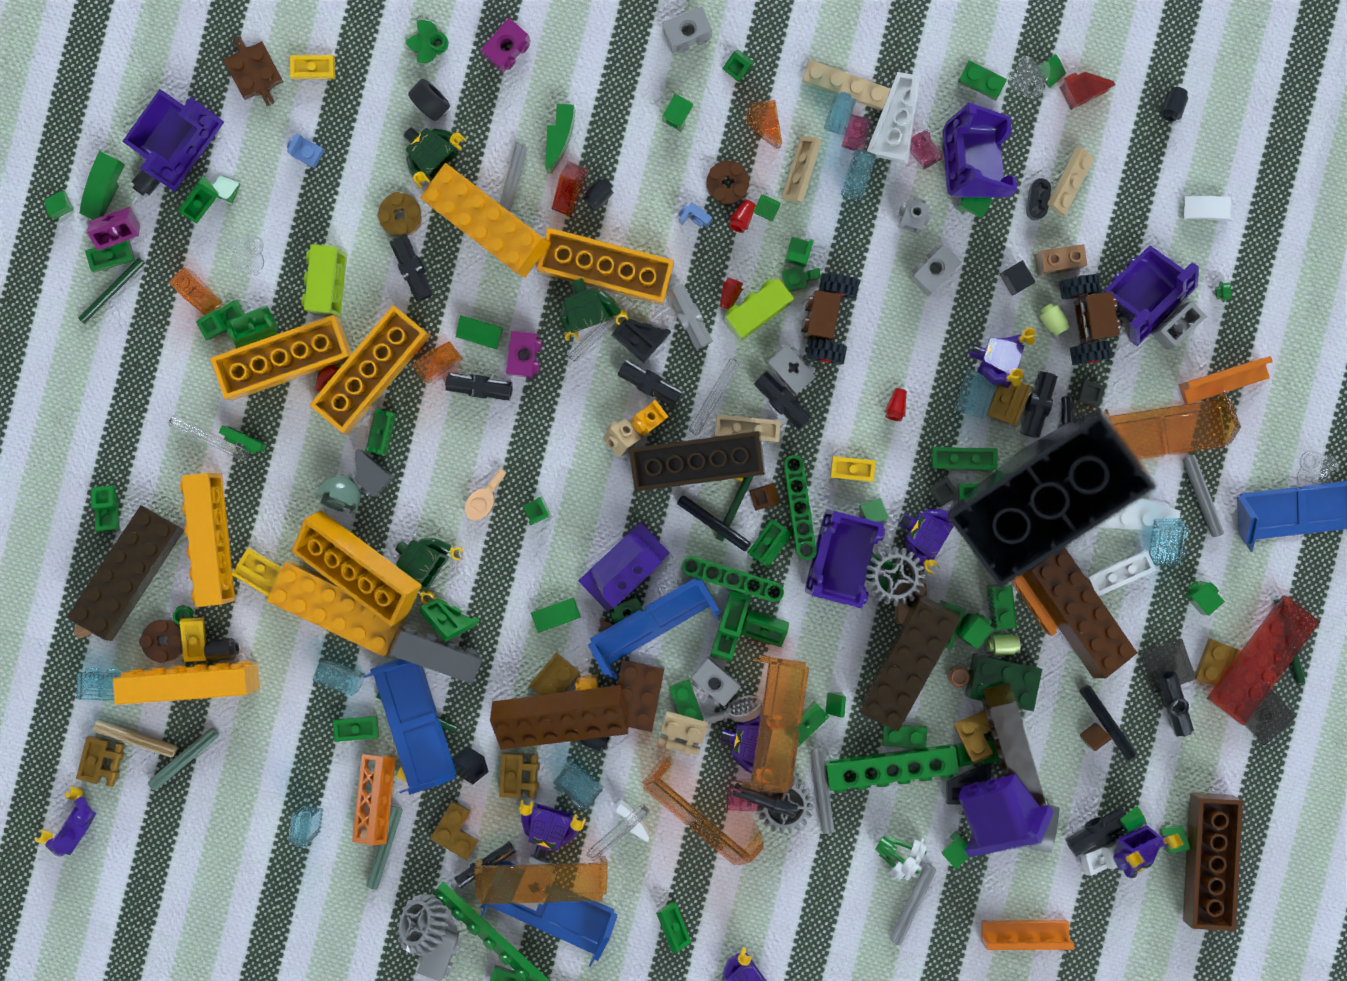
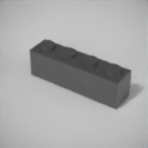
M406 626L405 628L398 627L389 649L390 655L473 684L482 662L481 657L478 655L479 652L471 648L463 650L458 648V644L449 640L446 643L441 642L437 636L426 633V635L417 633L418 630L411 626Z

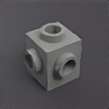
M916 197L909 199L906 204L902 203L898 216H901L898 227L919 234L923 225H927L930 220L931 213L928 212L930 205L925 204V200Z

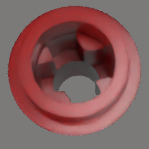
M745 199L730 217V228L739 233H744L745 230H748L756 204Z
M727 277L726 282L723 281L719 307L729 310L734 306L743 291V282Z
M901 388L894 389L884 411L887 419L900 422L905 417L906 390Z

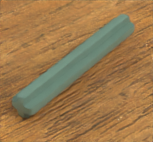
M211 728L151 778L148 781V786L152 790L161 787L219 737L216 729Z
M392 806L390 809L387 843L378 846L366 884L367 888L376 890L379 887L403 809L401 807Z

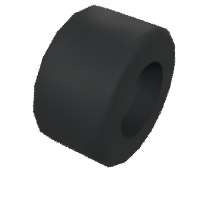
M420 79L408 92V96L415 106L433 121L439 120L450 108V104L444 95L425 79Z

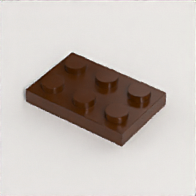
M622 660L618 685L621 686L628 709L629 728L652 732L664 667Z

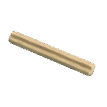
M102 720L96 721L93 727L94 732L170 758L177 753L178 747L176 745Z

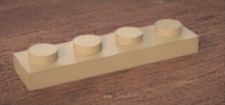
M809 60L802 80L805 84L880 111L883 110L890 92V88L813 60Z

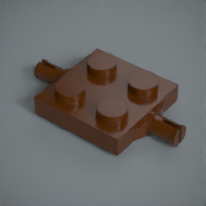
M238 36L237 39L234 38L233 42L238 51L223 60L243 99L247 100L253 96L261 95L266 106H270L267 97L271 104H274L275 101L269 91L274 86L283 83V80L263 41L251 47H246L241 36Z

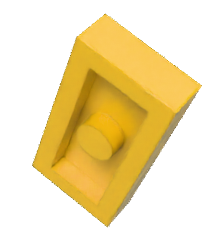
M290 55V77L292 79H335V57L333 55Z
M832 456L830 478L874 482L876 461Z
M204 618L181 619L180 630L184 662L206 661L207 659L204 654V646L206 644Z

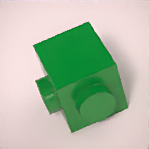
M1196 581L1188 587V592L1184 594L1196 610L1206 616H1210L1225 602L1218 594V588L1211 582Z

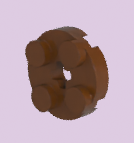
M719 162L709 171L706 180L707 191L715 201L722 205L736 204L743 199L748 191V173L738 162ZM725 178L733 180L734 183L731 184V188L722 185Z
M162 619L151 622L143 630L142 636L139 639V644L145 655L158 663L172 661L183 653L180 626L173 620ZM167 636V646L160 645L159 637Z

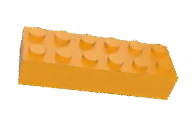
M446 163L420 197L425 203L523 278H526L551 244Z
M547 227L545 239L551 244L539 259L537 266L539 274L569 282L583 278L585 286L597 287L600 290L664 306L674 260Z
M392 305L309 406L340 432L349 434L431 335L399 308Z
M332 315L211 357L210 360L224 399L234 401L323 370L328 366L343 363L350 357L352 351L340 318Z
M222 473L184 475L180 482V490L184 494L182 511L186 515L187 523L185 524L184 531L189 542L187 556L191 561L189 577L193 581L192 601L195 602V607L235 601L233 575H231L232 563Z
M322 510L304 519L291 552L391 627L407 617L422 586L420 583Z
M294 561L284 563L267 599V602L383 657L390 654L389 649L398 627H403L407 619L406 617L391 627L325 576Z
M244 660L230 665L229 662H219L210 666L204 663L187 668L186 665H178L165 669V667H154L151 670L144 671L143 668L130 669L127 672H121V676L113 678L115 705L248 695L260 689L258 663L250 664V660Z

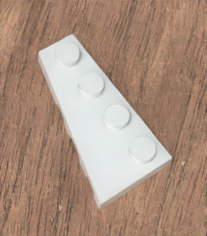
M897 72L867 149V153L870 156L908 163L920 80L917 75Z
M1139 499L1097 527L1179 532L1180 511L1148 500Z

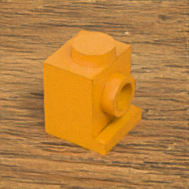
M654 400L637 413L630 422L634 430L644 437L669 416L657 401Z
M598 674L576 677V691L599 688Z

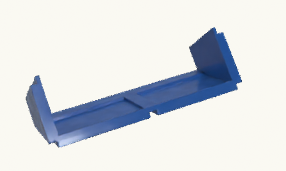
M1347 481L1303 486L1301 489L1291 487L1241 493L1237 497L1238 533L1250 552H1253L1255 540L1347 529Z
M694 578L647 605L645 611L639 610L590 638L591 643L588 646L604 676L618 680L611 663L708 607L711 608L718 621H720L718 615L721 614V611L702 579L697 581Z
M396 659L370 669L371 673L363 676V678L371 676L375 678L409 787L399 791V793L408 791L409 795L455 779L454 774H456V770L440 720L436 716L437 710L423 667L403 659Z
M510 861L500 862L480 906L484 909L481 917H483L487 906L492 907L592 953L590 967L594 960L598 961L611 937L618 914L614 913V909L564 886L561 888L558 886V883L552 882V885L547 884L544 890L548 892L544 904H539L535 911L512 901L525 868ZM534 880L533 885L537 886L538 881Z

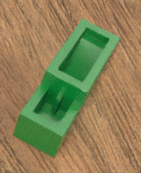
M557 104L556 126L547 125L545 169L548 174H552L560 163L571 139L576 112L575 106L572 104Z
M101 151L98 152L84 188L80 214L92 220L105 215L119 187L116 183L126 164Z
M730 591L710 657L729 663L732 661L751 597Z

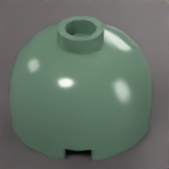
M341 474L340 477L333 476L324 480L315 498H322L320 503L340 512L344 511L343 508L350 509L349 513L353 514L356 513L359 507L361 491L352 482L353 478Z

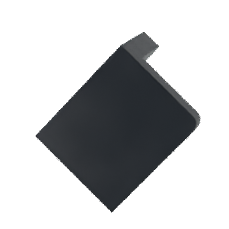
M1023 260L999 274L1012 296L1035 283Z
M470 747L464 748L452 758L456 774L472 785L489 772L485 757Z

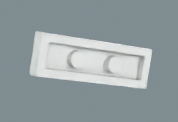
M1145 550L1086 577L1095 592L1100 596L1156 571L1149 552Z

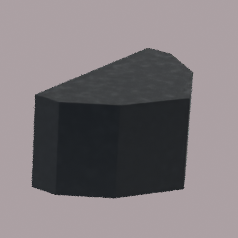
M1098 409L1070 421L1026 446L976 485L949 510L947 517L997 585L1002 588L1155 490L1157 485L1103 410Z

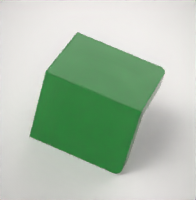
M674 94L662 116V122L681 132L685 126V120L693 107V103Z
M962 198L956 210L961 213L967 210L981 219L993 200L991 198Z
M792 237L785 262L805 268L814 240L809 239V241Z
M542 496L523 505L530 526L552 516Z
M955 831L950 836L953 841L941 853L957 869L969 856L965 852L968 843Z

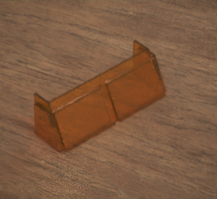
M1225 390L1217 400L1113 416L1109 415L1108 409L1104 411L1139 460L1161 457L1165 454L1174 455L1225 447V445L1233 442L1241 429L1231 398L1227 397Z
M761 655L760 659H753V661L769 663L752 779H737L735 782L742 783L741 787L787 793V790L792 788L800 734L797 727L801 725L809 667H806V662Z
M671 756L668 759L663 757L642 781V784L645 785L643 789L685 825L690 824L692 831L732 865L738 864L740 866L752 862L764 848L761 832L755 836L745 849L739 846L660 779L672 765Z
M599 855V863L482 866L481 858L475 862V899H480V905L602 901L603 894H607L608 862L606 856Z

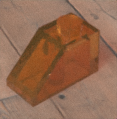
M776 101L750 104L749 111L745 112L747 125L751 124L752 132L776 149L781 148L782 138Z
M185 267L169 281L171 286L203 315L214 311L222 303L193 271Z
M448 341L427 352L411 365L425 383L430 384L463 358L452 343Z

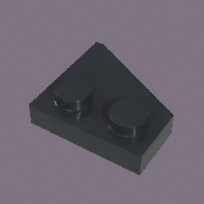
M625 318L611 336L642 363H645L671 334V331L669 329L663 330L652 327L651 324L638 323L632 319L627 321Z
M982 764L946 781V803L949 805H961L958 796L962 787L972 785L975 782L989 781L991 779L992 764Z

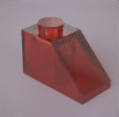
M1075 72L1064 78L1065 82L1059 88L1070 110H1073L1110 91L1116 84L1112 80L1088 72H1083L1079 75Z
M568 161L559 177L552 210L572 217L584 188L588 169Z

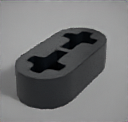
M1039 178L1030 185L1026 214L1031 220L1038 221L1045 217L1048 212L1049 206L1047 203L1050 199L1051 184L1047 179ZM1039 184H1042V188L1045 189V191H1043L1040 194V197H1038L1039 190L1035 189V187H1037ZM1037 202H1039L1038 208L1042 210V212H1040L1038 215H1035L1036 212L1032 210V208L1036 207Z

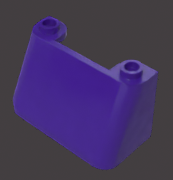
M968 102L946 122L943 128L946 186L949 195L959 198H1008L1017 192L1016 178L1011 175L1004 177L1001 143L1009 138L1012 132L1010 116Z
M827 509L820 526L816 542V554L811 561L805 593L862 609L863 604L867 603L869 592L866 591L864 586L865 575L868 571L867 566L870 563L874 544H877L884 538V524Z

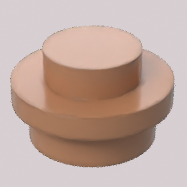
M955 666L950 669L948 681L952 686L961 688L969 682L970 674L966 668Z

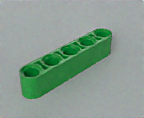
M791 455L784 459L783 472L794 547L799 558L810 560L816 554V543L803 460L799 456ZM790 459L798 461L799 467L796 471H791L787 465ZM794 480H798L802 484L801 490L797 493L791 490V483ZM798 501L803 502L805 505V510L800 514L794 511V505ZM800 523H806L808 526V531L804 535H800L797 532V526ZM804 544H809L811 547V553L807 556H802L800 553V548Z
M688 556L682 562L683 572L697 579L771 602L781 600L784 595L783 587L776 581L695 556ZM689 560H694L698 564L697 569L693 572H689L685 568V564ZM711 566L718 569L717 576L715 578L707 577V568ZM730 573H736L738 575L737 583L729 584L726 580L727 576ZM752 579H756L759 582L758 589L750 591L747 588V583ZM771 586L779 588V594L776 597L768 595V589Z

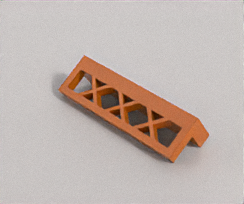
M1271 356L1179 384L1185 405L1269 379L1270 376L1266 364L1273 362Z
M1020 575L1012 580L1011 584L1043 631L1051 636L1056 634L1057 631L1055 629L1058 626L1025 578Z
M362 754L352 842L367 845L387 843L396 756ZM369 760H375V769L372 773L368 769ZM370 781L373 787L372 792L368 795L366 784ZM366 804L370 807V814L367 817L363 812ZM364 825L368 830L367 839L360 838L361 828Z
M981 920V942L987 950H1074V942L1069 938V922L1067 920Z

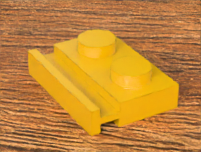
M247 548L231 575L269 597L282 567L252 548Z

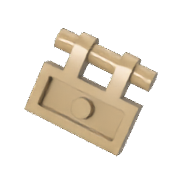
M666 711L661 733L668 735V738L659 736L657 744L665 746L667 750L675 749L683 751L685 755L690 756V754L699 756L701 748L693 746V743H703L708 722ZM677 737L687 741L686 743H682L679 741H675L674 738Z

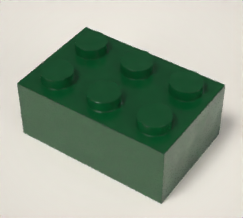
M973 653L969 670L970 679L966 685L965 696L982 701L981 699L985 698L983 689L1009 683L1018 709L1034 712L1042 668Z

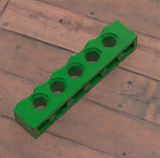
M952 744L926 747V749H909L825 761L828 787L830 791L834 790V793L846 792L848 788L865 790L870 785L887 787L889 783L893 782L909 784L911 783L910 780L915 779L925 782L932 780V777L938 776L942 779L952 778L953 774H959L956 748ZM933 759H939V764L936 768L929 767ZM911 762L918 763V767L914 771L908 770V765ZM890 765L897 766L893 774L886 772L887 767ZM868 768H875L873 776H865V771ZM846 771H854L852 779H844L843 776Z

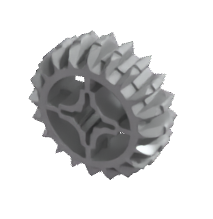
M893 547L892 554L889 548H885V556L881 552H877L879 560L875 558L870 559L875 566H867L868 570H872V574L865 575L866 578H872V582H868L867 587L875 586L870 593L874 595L879 592L876 598L878 601L882 600L885 596L884 604L888 605L892 599L893 605L897 606L898 599H900L901 603L905 605V597L913 601L914 597L911 593L920 594L916 586L924 587V583L918 582L919 578H925L924 574L918 573V571L924 569V566L916 567L920 559L916 558L912 561L913 552L905 556L906 548H902L900 554H898L897 547ZM897 558L896 563H894L893 568L890 570L880 568L885 561ZM904 561L911 568L912 578L903 573ZM897 570L899 572L898 575L905 578V580L896 579L893 582V578H890V575L885 574V572L895 573ZM878 574L886 577L888 581L887 592L880 586ZM900 583L910 584L904 592L893 595L894 590H896Z
M786 774L785 780H782L781 776L777 775V782L769 778L770 786L766 783L762 784L766 791H758L771 796L776 790L782 789L779 795L780 799L785 800L786 796L787 802L797 804L800 811L794 818L787 819L788 816L779 813L780 819H777L769 813L767 808L762 806L756 807V811L761 813L759 819L765 820V827L772 824L771 830L773 832L779 827L781 834L784 833L785 828L788 829L789 833H792L791 827L795 826L797 830H800V822L803 825L807 824L804 817H812L811 813L807 810L814 809V806L810 804L814 799L813 796H807L811 792L809 788L803 789L805 782L802 781L797 785V777L790 781L788 774ZM793 789L799 793L802 802L791 799L789 790Z
M420 894L413 896L412 900L407 901V906L402 907L403 913L399 915L400 922L397 923L399 930L396 933L400 935L398 942L401 943V948L410 954L422 956L431 954L432 950L438 948L439 943H443L442 936L446 935L444 930L448 926L446 923L448 915L445 914L447 908L443 906L442 901L433 895Z

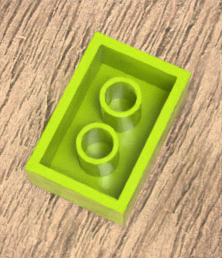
M311 244L310 250L306 254V261L309 265L308 272H305L304 275L306 293L302 295V306L305 311L316 316L329 317L335 315L341 318L347 254L338 247Z
M779 277L774 281L770 278L761 285V291L757 294L754 291L744 298L741 306L738 307L735 304L726 311L724 323L738 342H741L788 307L794 300Z

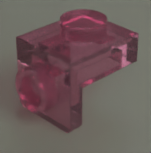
M851 114L841 147L862 153L871 120Z
M928 129L915 134L911 138L910 152L923 169L943 159L942 153L932 142Z
M728 788L727 810L757 811V804L732 796L733 790L740 793L742 791Z

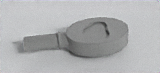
M742 696L732 701L727 710L705 716V721L708 724L726 720L727 718H731L735 722L750 721L762 713L763 705L757 696Z

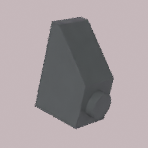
M361 449L355 451L357 483L362 486L360 490L368 497H379L395 477Z

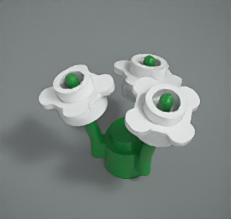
M892 835L890 838L882 837L875 850L892 867L888 871L892 876V880L896 878L898 880L902 878L909 880L911 876L914 878L919 874L921 870L919 863L921 858L923 859V856L927 853V846L923 845V838L921 841L914 840L913 845L897 840ZM895 844L910 849L909 856L911 857L904 860L895 852L898 847ZM893 857L896 860H898V862L894 863L890 858Z

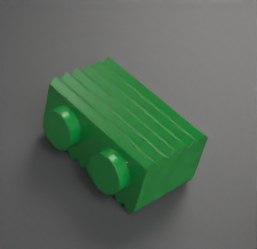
M997 584L987 585V601L990 606L988 608L990 610L989 618L992 622L990 626L996 630L1017 628L1012 585L1006 584L1002 588Z
M977 612L976 614L968 613L961 622L957 636L968 645L980 649L979 645H982V642H985L988 635H991L990 632H993V628L990 626L992 622Z

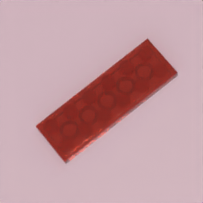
M1282 595L1206 699L1244 726L1321 621L1289 597Z

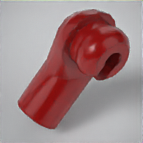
M328 366L319 371L314 390L320 392L340 368Z

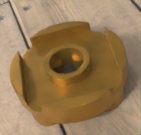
M394 192L387 196L380 204L377 213L383 229L395 237L412 235L418 230L422 222L420 205L412 196L405 193ZM405 210L403 213L405 218L396 220L397 215L395 213Z

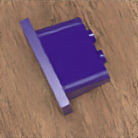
M159 89L122 142L146 159L140 167L141 170L175 192L224 124V121L192 97L189 98L184 106Z
M1149 245L1137 258H1133L1128 263L1127 268L1122 273L1115 275L1112 283L1104 290V293L1113 292V297L1117 300V310L1130 322V341L1134 345L1138 346L1198 287L1199 266L1191 262L1183 269Z
M640 522L578 581L608 612L653 572L670 552Z
M1015 774L964 786L958 796L972 833L965 849L969 857L1040 844L1054 813L1050 805L1040 807Z

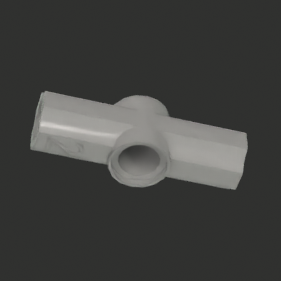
M681 284L668 291L667 294L677 312V318L683 329L687 331L696 350L712 343L713 340L703 323L704 319L697 305L693 304L686 287Z

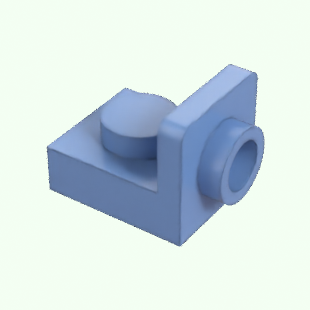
M298 133L287 144L288 154L314 169L325 151L322 147L303 138Z
M693 202L689 206L684 205L678 214L681 225L685 223L689 216H692L691 220L699 227L704 225L707 228L712 222V217Z

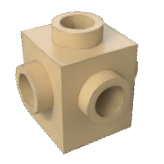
M626 419L619 423L617 421L611 423L606 428L608 432L603 437L607 446L618 457L627 453L629 448H634L641 440L640 435Z

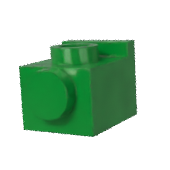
M636 596L617 604L613 608L614 611L611 612V615L616 624L627 618L623 615L625 609H629L632 615L639 610L643 612V608Z

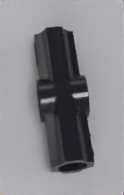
M398 236L389 243L399 263L397 265L404 280L408 282L417 302L423 301L434 295L424 274L426 273L418 255L415 254L408 236Z
M627 359L617 376L637 386L638 390L651 397L654 396L672 407L675 406L682 393L680 389L664 381L661 376L648 369L645 370Z
M767 371L754 383L756 388L769 400V404L779 414H783L797 430L811 418L809 413L796 401V397L786 387H782Z
M1043 371L1038 372L1033 392L1030 393L1025 405V411L1027 412L1021 428V434L1040 438L1045 418L1049 415L1053 405L1052 395L1058 378L1055 374Z
M448 372L445 383L446 391L464 393L471 397L484 399L489 397L510 401L513 390L512 382L490 379V377L475 374L469 376Z
M1175 671L1159 673V676L1156 678L1162 694V705L1167 710L1174 735L1177 737L1191 735L1194 728L1189 715V703L1184 698L1177 673Z
M1119 807L1102 818L1091 819L1084 825L1085 828L1065 839L1068 847L1077 857L1094 846L1098 847L1107 844L1112 840L1114 834L1125 829L1119 823V820L1127 813L1123 808Z

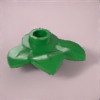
M418 20L417 28L419 34L405 41L412 51L418 53L417 62L419 63L433 61L436 55L444 53L449 45L446 35L438 32L435 24L426 20ZM436 41L442 42L439 47L435 46Z

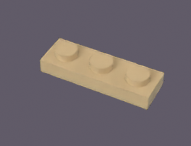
M800 137L782 199L803 203L822 142L817 137Z
M1083 147L1075 148L1047 203L1059 215L1066 216L1094 160V157Z
M716 415L714 436L760 431L761 441L779 442L781 421Z

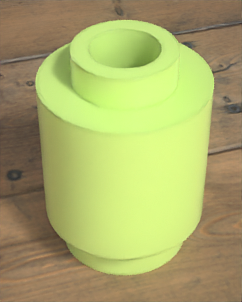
M1050 303L1040 310L1042 312L1039 315L1040 319L1049 332H1053L1055 336L1070 327L1067 323L1069 320L1058 304L1053 306Z
M1012 633L991 635L990 639H987V650L991 652L992 656L1015 655V653L1020 652L1021 645L1018 635H1013Z

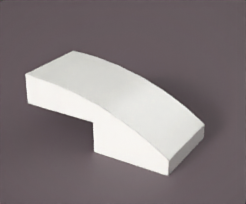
M1185 196L1184 220H1230L1231 197Z
M620 800L615 811L631 821L629 825L630 832L647 842L650 833L645 823L633 808L623 800Z
M1116 842L1090 849L1080 855L1085 875L1092 876L1107 868H1117L1113 860Z

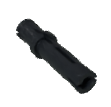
M736 783L734 786L735 789L742 791V793L733 790V797L768 808L773 813L779 812L791 818H794L796 815L795 812L789 811L788 808L797 811V804L781 800L777 795L773 797L739 783Z
M508 841L477 863L473 862L470 864L468 869L454 877L457 885L462 889L476 878H482L485 872L512 854H515L514 846Z

